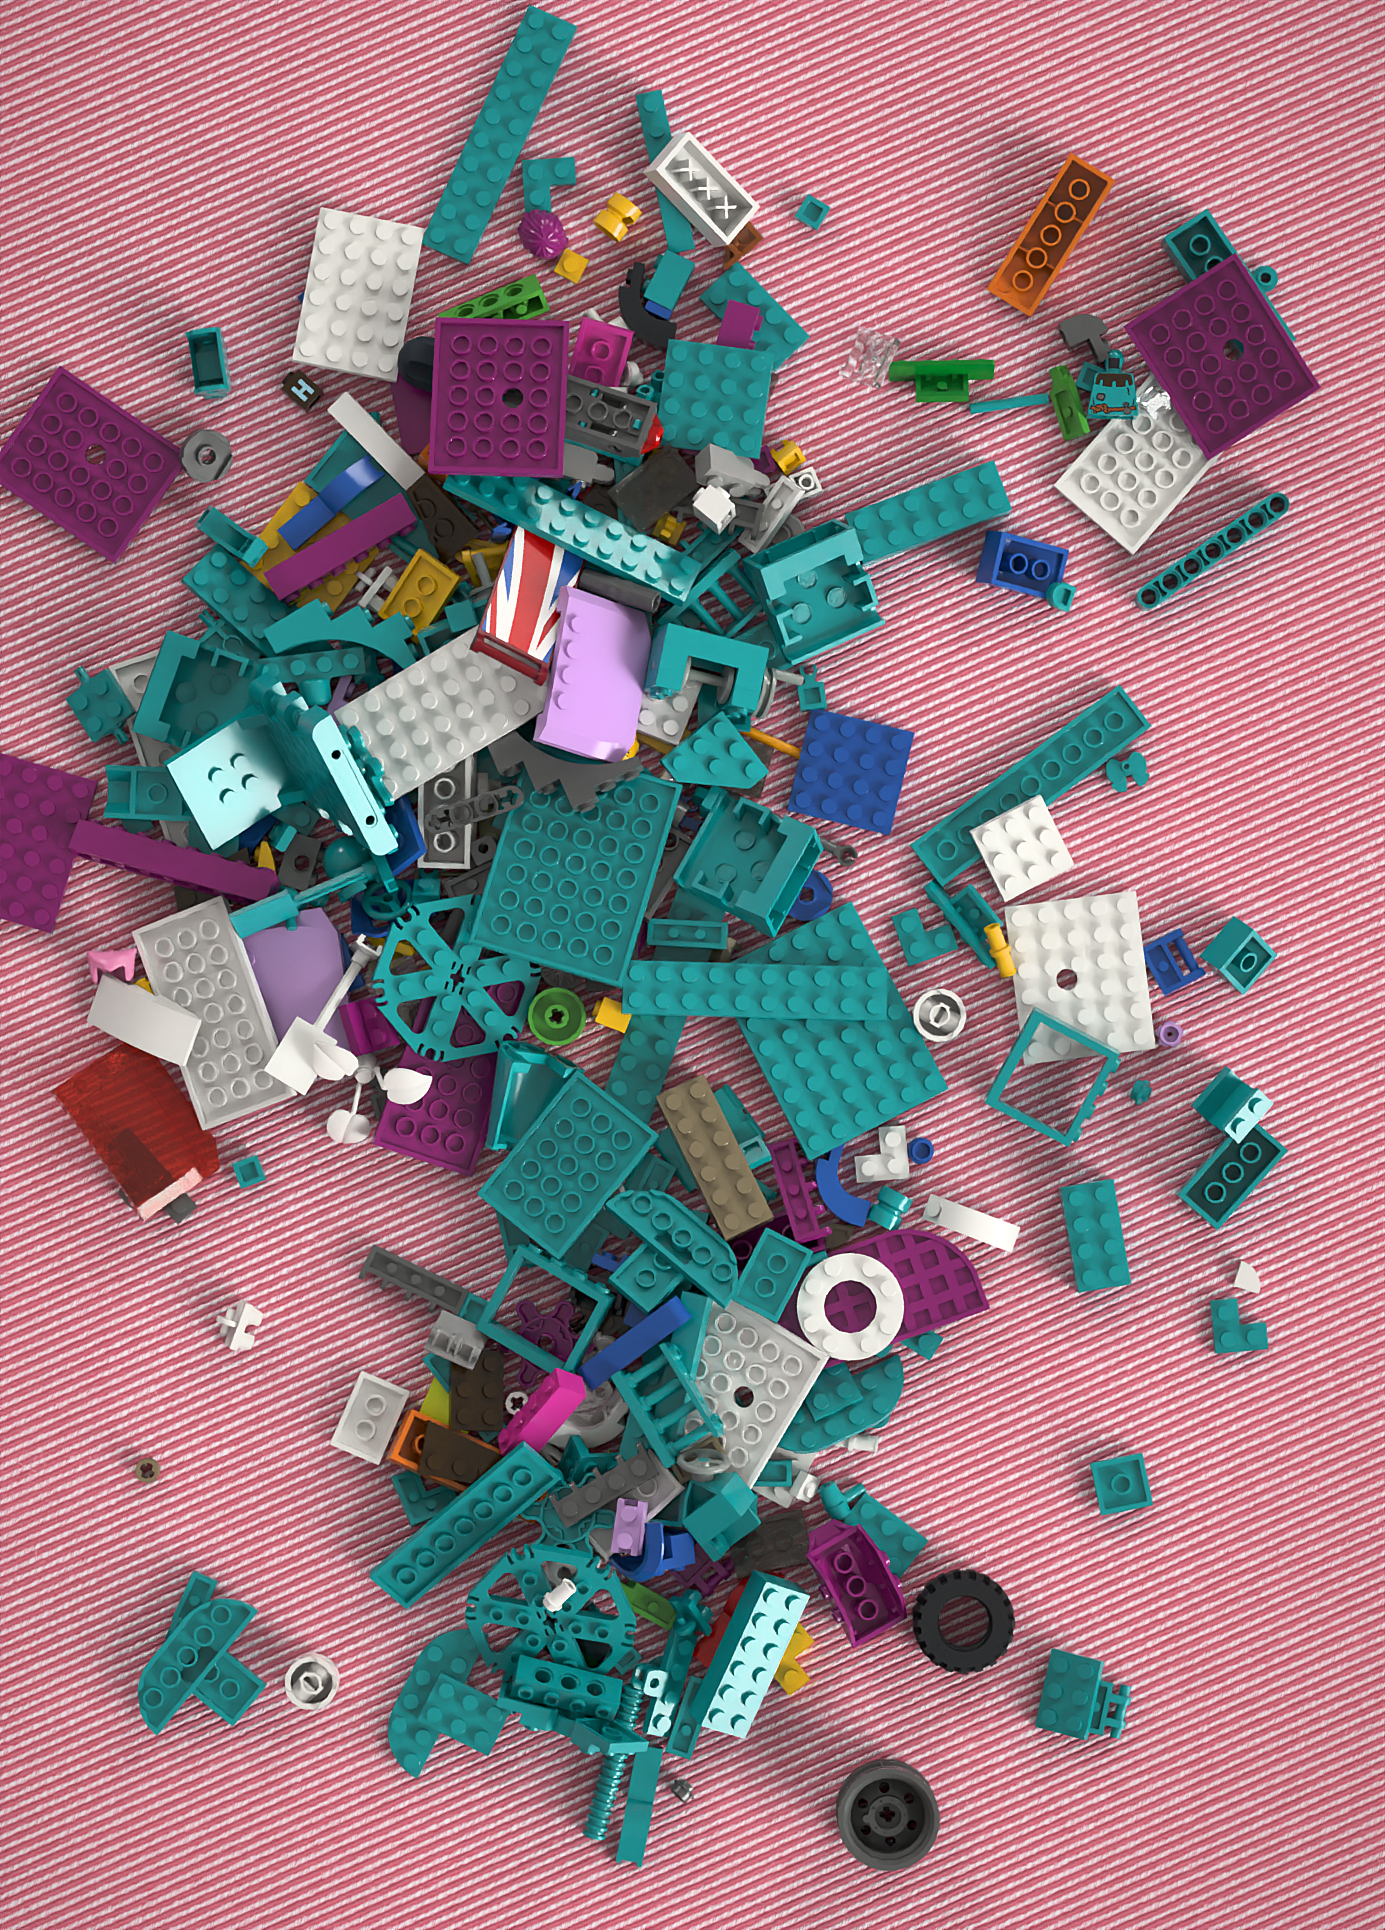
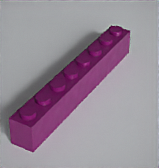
M79 819L68 846L75 857L216 897L224 895L227 900L245 905L254 904L277 894L281 883L275 871L263 866L259 869L250 867L249 863L242 860L228 861L224 856L217 853L203 854L199 849L192 846H186V848L178 847L176 843L167 839H162L160 842L153 840L151 836L142 832H137V835L128 833L125 828L113 825L112 828L103 826L102 822L95 819H88V821Z

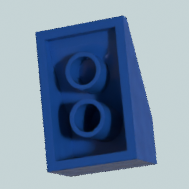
M987 531L975 582L1046 599L1048 587L1054 582H1062L1069 550L1006 532Z

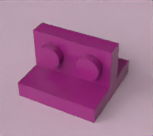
M383 993L338 1007L351 1053L355 1057L400 1044L396 1030L376 1007L386 1004V1001L382 1003L374 1002V998L381 997Z

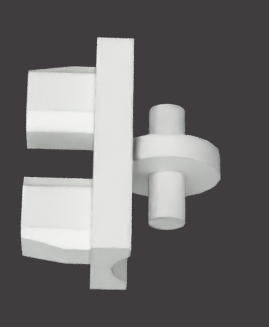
M385 566L374 582L371 579L376 571L371 567L365 575L360 571H357L355 574L360 579L359 583L355 586L356 590L362 592L366 585L369 586V589L357 603L363 609L367 607L369 610L378 613L385 601L376 595V592L383 586L391 593L399 580L392 574L393 570L390 567Z
M240 1299L236 1310L228 1308L225 1317L217 1315L216 1321L223 1323L219 1333L227 1335L224 1345L235 1351L238 1348L251 1350L255 1336L245 1333L244 1330L247 1323L259 1326L264 1314L247 1301Z

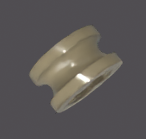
M145 1458L137 1464L135 1474L140 1481L150 1483L159 1476L160 1465L155 1459ZM150 1463L153 1465L152 1471L155 1473L153 1477L149 1474L147 1478L143 1476L144 1470L141 1467L143 1464L147 1466Z

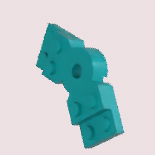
M502 1681L496 1707L501 1708L503 1712L508 1714L521 1713L519 1724L524 1725L528 1730H553L561 1735L570 1737V1742L580 1747L579 1750L589 1755H594L595 1752H601L608 1756H614L615 1753L634 1755L635 1752L647 1751L649 1741L616 1720L601 1719L510 1696L512 1685L508 1681Z

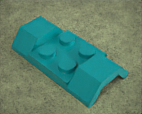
M105 765L108 778V797L103 818L195 822L165 767Z

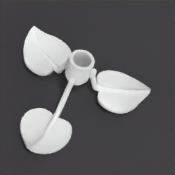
M319 1041L314 1042L313 1068L320 1077L328 1080H340L345 1074L351 1076L354 1072V1077L358 1081L351 1112L338 1109L332 1112L327 1120L329 1136L339 1143L360 1142L370 1134L371 1124L369 1120L363 1115L355 1114L363 1083L370 1082L376 1075L381 1089L388 1090L387 1097L390 1101L398 1104H411L426 1094L431 1085L432 1076L422 1075L409 1069L395 1068L387 1072L383 1080L380 1074V1067L376 1066L377 1059L372 1053L355 1057L351 1052L338 1046Z

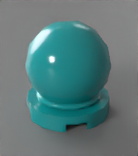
M343 836L335 839L325 850L323 867L326 876L329 879H333L361 867L363 863L372 859L369 850L361 845L354 836ZM378 875L371 878H363L342 887L337 896L342 904L352 900V896L366 890L371 884L376 881L378 883L381 880Z

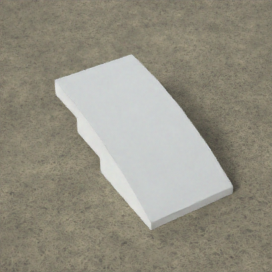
M109 973L103 974L87 1018V1022L106 1033L180 1066H186L202 1021L201 1018L165 996H154L138 985H128Z

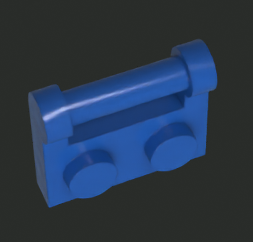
M1181 928L1143 947L1145 963L1164 997L1206 975L1203 967H1199L1183 939L1184 933ZM1174 942L1190 971L1185 976L1167 946Z

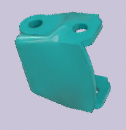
M209 327L185 332L189 343L193 369L194 394L196 397H203L204 399L226 397L227 393L231 392L232 384L222 330L220 327Z

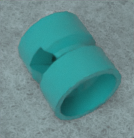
M883 1185L877 1196L879 1203L872 1205L867 1218L891 1231L898 1230L903 1221L900 1215L907 1213L913 1200Z

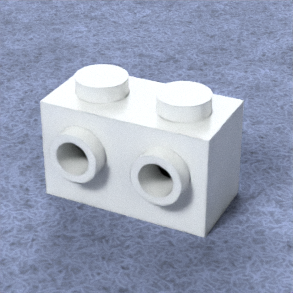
M709 485L706 489L702 487L693 497L694 515L720 535L736 516L735 504L728 499L730 495L719 486L715 489Z

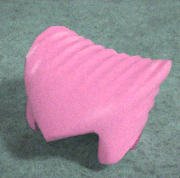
M132 947L125 950L104 952L88 950L87 957L89 959L90 976L95 985H99L102 975L107 973L124 983H132L138 948Z

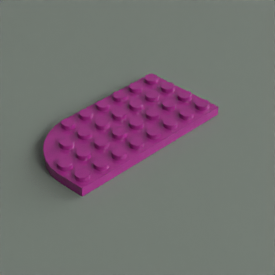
M898 1229L827 1254L828 1258L844 1253L866 1255L882 1263L894 1275L902 1291L904 1313L901 1326L889 1345L990 1309L972 1262L958 1247L933 1233L914 1229ZM816 1265L805 1268L777 1324L810 1345L812 1344L804 1335L798 1320L797 1299L804 1279ZM852 1280L840 1282L832 1287L826 1295L824 1302L825 1316L829 1323L841 1332H860L871 1324L876 1315L877 1304L875 1296L870 1288L861 1282ZM829 1356L823 1369L848 1360H839Z

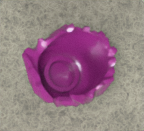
M538 209L531 210L530 213H524V217L521 219L518 227V233L524 248L528 250L529 254H533L538 259L550 260L557 257L569 241V238L565 237V230L557 215L555 216L553 213L549 214L545 210L541 211Z

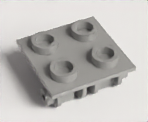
M442 1310L435 1326L430 1332L424 1349L473 1370L489 1336L477 1330L476 1324Z

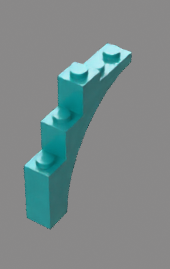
M316 598L262 630L273 650L278 655L296 646L316 641L340 640L359 643L378 650L393 659L403 669L418 662L417 658L420 657L414 644L410 643L408 645L406 642L415 636L412 630L416 627L408 614L403 616L400 611L373 627L371 623L375 620L368 608L362 609L360 605H357L332 620L331 616L334 613L327 601L322 603L320 599Z

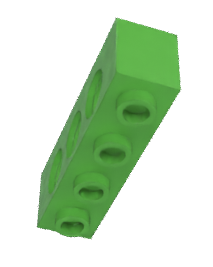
M533 274L437 315L438 317L528 320L549 311L550 308L538 279Z

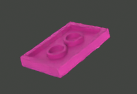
M584 316L568 374L606 387H620L635 331Z

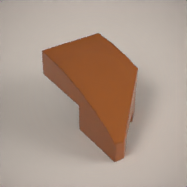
M750 221L744 225L728 245L724 246L725 260L723 268L726 271L764 239L763 235Z

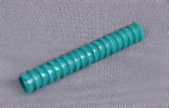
M624 1684L620 1708L617 1710L618 1715L614 1720L635 1732L633 1730V1727L637 1725L635 1719L639 1718L637 1712L641 1711V1706L639 1705L643 1703L642 1695H645V1693L631 1684ZM615 1753L614 1756L606 1755V1757H603L604 1765L600 1767L602 1773L598 1774L600 1780L596 1781V1786L598 1787L594 1789L595 1797L591 1799L593 1805L589 1806L591 1813L587 1814L589 1820L585 1821L586 1829H583L582 1832L584 1836L590 1839L605 1840L604 1832L608 1830L606 1824L610 1823L608 1817L612 1815L610 1809L615 1805L613 1803V1800L617 1798L615 1791L619 1790L617 1784L621 1783L619 1777L623 1775L622 1767L626 1765L624 1759L628 1758L627 1754Z

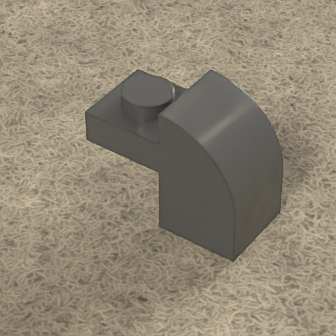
M1079 314L1058 324V331L1068 351L1087 343L1097 366L1104 364L1106 359L1110 358L1108 355L1111 351L1106 339L1102 340L1100 337L1105 335L1109 329L1098 317L1089 314Z

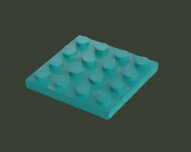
M669 339L658 419L664 429L659 446L702 451L711 443L732 451L736 456L760 459L774 353Z

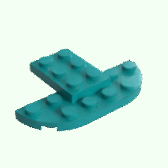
M650 1189V1191L629 1190L614 1196L605 1203L604 1208L643 1241L641 1246L608 1278L609 1284L647 1316L685 1278L697 1286L722 1309L725 1310L736 1291L738 1270L736 1257L732 1249L719 1234L677 1199L661 1191Z
M895 1355L853 1376L845 1362L823 1369L776 1447L797 1454L815 1453L882 1422L895 1409L902 1394L904 1371L899 1355Z
M231 1598L207 1601L194 1608L181 1621L150 1659L139 1680L138 1701L143 1720L156 1736L191 1694H194L231 1726H234L267 1686L264 1680L227 1651L259 1611L256 1607L247 1602Z
M457 1629L439 1635L423 1649L391 1712L388 1724V1738L391 1750L401 1767L417 1779L440 1732L489 1756L509 1716L501 1708L496 1707L498 1699L465 1683L480 1654L469 1629ZM483 1632L484 1635H485V1637H486V1639H487L488 1636H489V1634L486 1633V1632Z

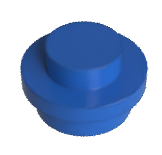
M920 1137L913 1139L909 1143L907 1153L910 1160L914 1163L925 1164L933 1157L934 1148L928 1139Z

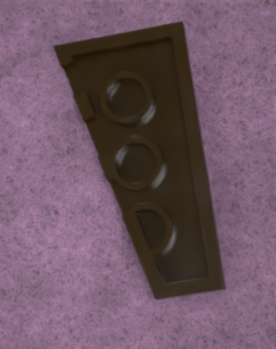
M427 1420L417 1474L473 1484L504 1456Z

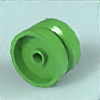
M554 987L544 990L534 998L529 1006L528 1022L530 1029L539 1040L548 1045L562 1046L572 1043L581 1035L586 1025L587 1014L584 1004L575 993L568 989ZM555 1012L562 1014L563 1017L560 1022L553 1020L552 1016Z

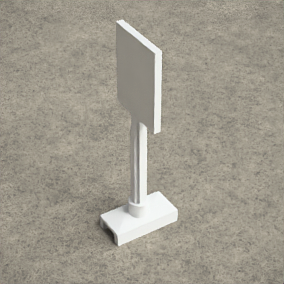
M363 934L351 946L350 949L354 952L351 958L352 963L314 1025L297 1016L263 1070L305 1096L318 1075L313 1068L314 1042L337 1044L338 1041L325 1034L323 1029L360 969L365 968L368 961L374 962L382 951L383 946L381 945L375 950H372L371 945L368 943L364 945L362 942L366 936Z

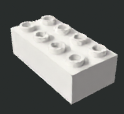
M690 132L676 134L643 172L714 247L728 245L760 208L752 197Z

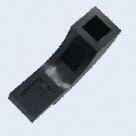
M634 262L633 269L628 268L626 284L630 285V288L619 286L618 299L621 317L629 329L635 331L634 337L639 342L654 350L667 352L668 340L675 339L677 323L658 320L644 310L640 301V293L645 264Z

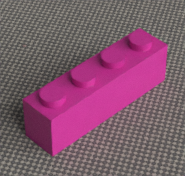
M555 1368L544 1379L537 1391L530 1395L520 1411L515 1413L509 1424L500 1431L498 1442L501 1455L505 1457L523 1440L538 1453L586 1398L583 1377Z

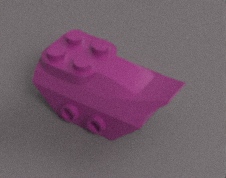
M832 1519L808 1533L809 1550L806 1553V1557L821 1585L818 1587L819 1592L825 1601L829 1600L833 1608L830 1610L834 1621L837 1624H841L853 1649L907 1618L904 1597L900 1591L902 1584L895 1574L892 1575L888 1567L890 1560L883 1550L880 1551L861 1524L851 1526Z

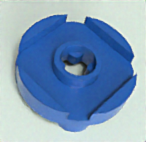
M812 869L802 887L806 890H813L814 893L811 895L812 901L808 902L806 899L801 901L799 896L802 893L800 891L788 915L799 921H813L823 916L828 911L832 902L833 889L830 881L824 874Z

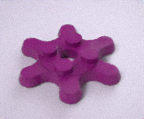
M566 1300L560 1301L555 1306L553 1313L541 1315L536 1310L532 1301H520L516 1306V1313L522 1321V1327L517 1334L542 1348L540 1346L541 1337L552 1339V1349L545 1351L566 1363L580 1337L573 1334L569 1329V1321L575 1312L573 1304ZM594 1341L592 1342L586 1355L593 1351ZM497 1342V1347L500 1351H504V1353H516L511 1349L507 1348L506 1346L502 1345L501 1343ZM519 1355L522 1359V1368L517 1374V1382L520 1386L529 1388L535 1384L537 1377L541 1373H549Z

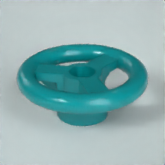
M394 878L398 890L391 893L385 892L381 896H372L376 890L385 887L381 881L378 883L376 881L363 894V909L370 917L380 921L395 920L397 916L402 917L407 913L406 908L412 907V887L407 882ZM401 889L405 891L407 896L402 907L397 897ZM371 905L378 906L381 913L375 911Z

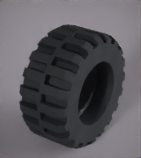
M955 1569L946 1574L943 1572L937 1575V1578L932 1582L929 1581L916 1599L917 1602L915 1607H913L912 1613L913 1631L922 1652L936 1666H940L951 1673L953 1671L960 1674H968V1672L972 1671L978 1673L984 1671L983 1668L989 1665L992 1667L997 1663L996 1660L1000 1656H1004L1008 1651L1007 1647L1009 1643H1012L1014 1637V1610L1002 1587L984 1573L981 1574L970 1569L966 1571ZM966 1596L974 1598L987 1611L989 1619L987 1631L975 1644L969 1646L954 1645L947 1641L940 1632L938 1624L940 1612L948 1601L956 1597Z

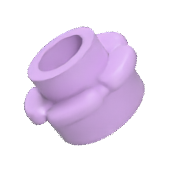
M1173 1021L1165 1022L1163 1026L1161 1025L1157 1029L1159 1043L1165 1047L1177 1046L1181 1042L1180 1038L1183 1036L1182 1028ZM1168 1032L1172 1033L1171 1037H1168Z

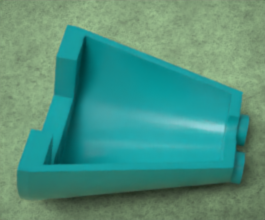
M515 1040L502 1042L498 1049L485 1146L494 1151L506 1149L511 1152L575 1071L578 1070L583 1074L585 1070L559 1054L555 1057L551 1053H546L545 1048Z

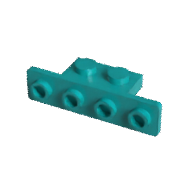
M933 879L924 886L929 900L939 906L943 911L946 921L956 927L960 932L963 942L970 945L977 953L976 956L980 963L989 969L996 966L995 958L991 957L989 952L991 947L985 940L987 936L984 928L993 923H999L1000 927L1004 924L970 883L953 898L940 886L936 879Z

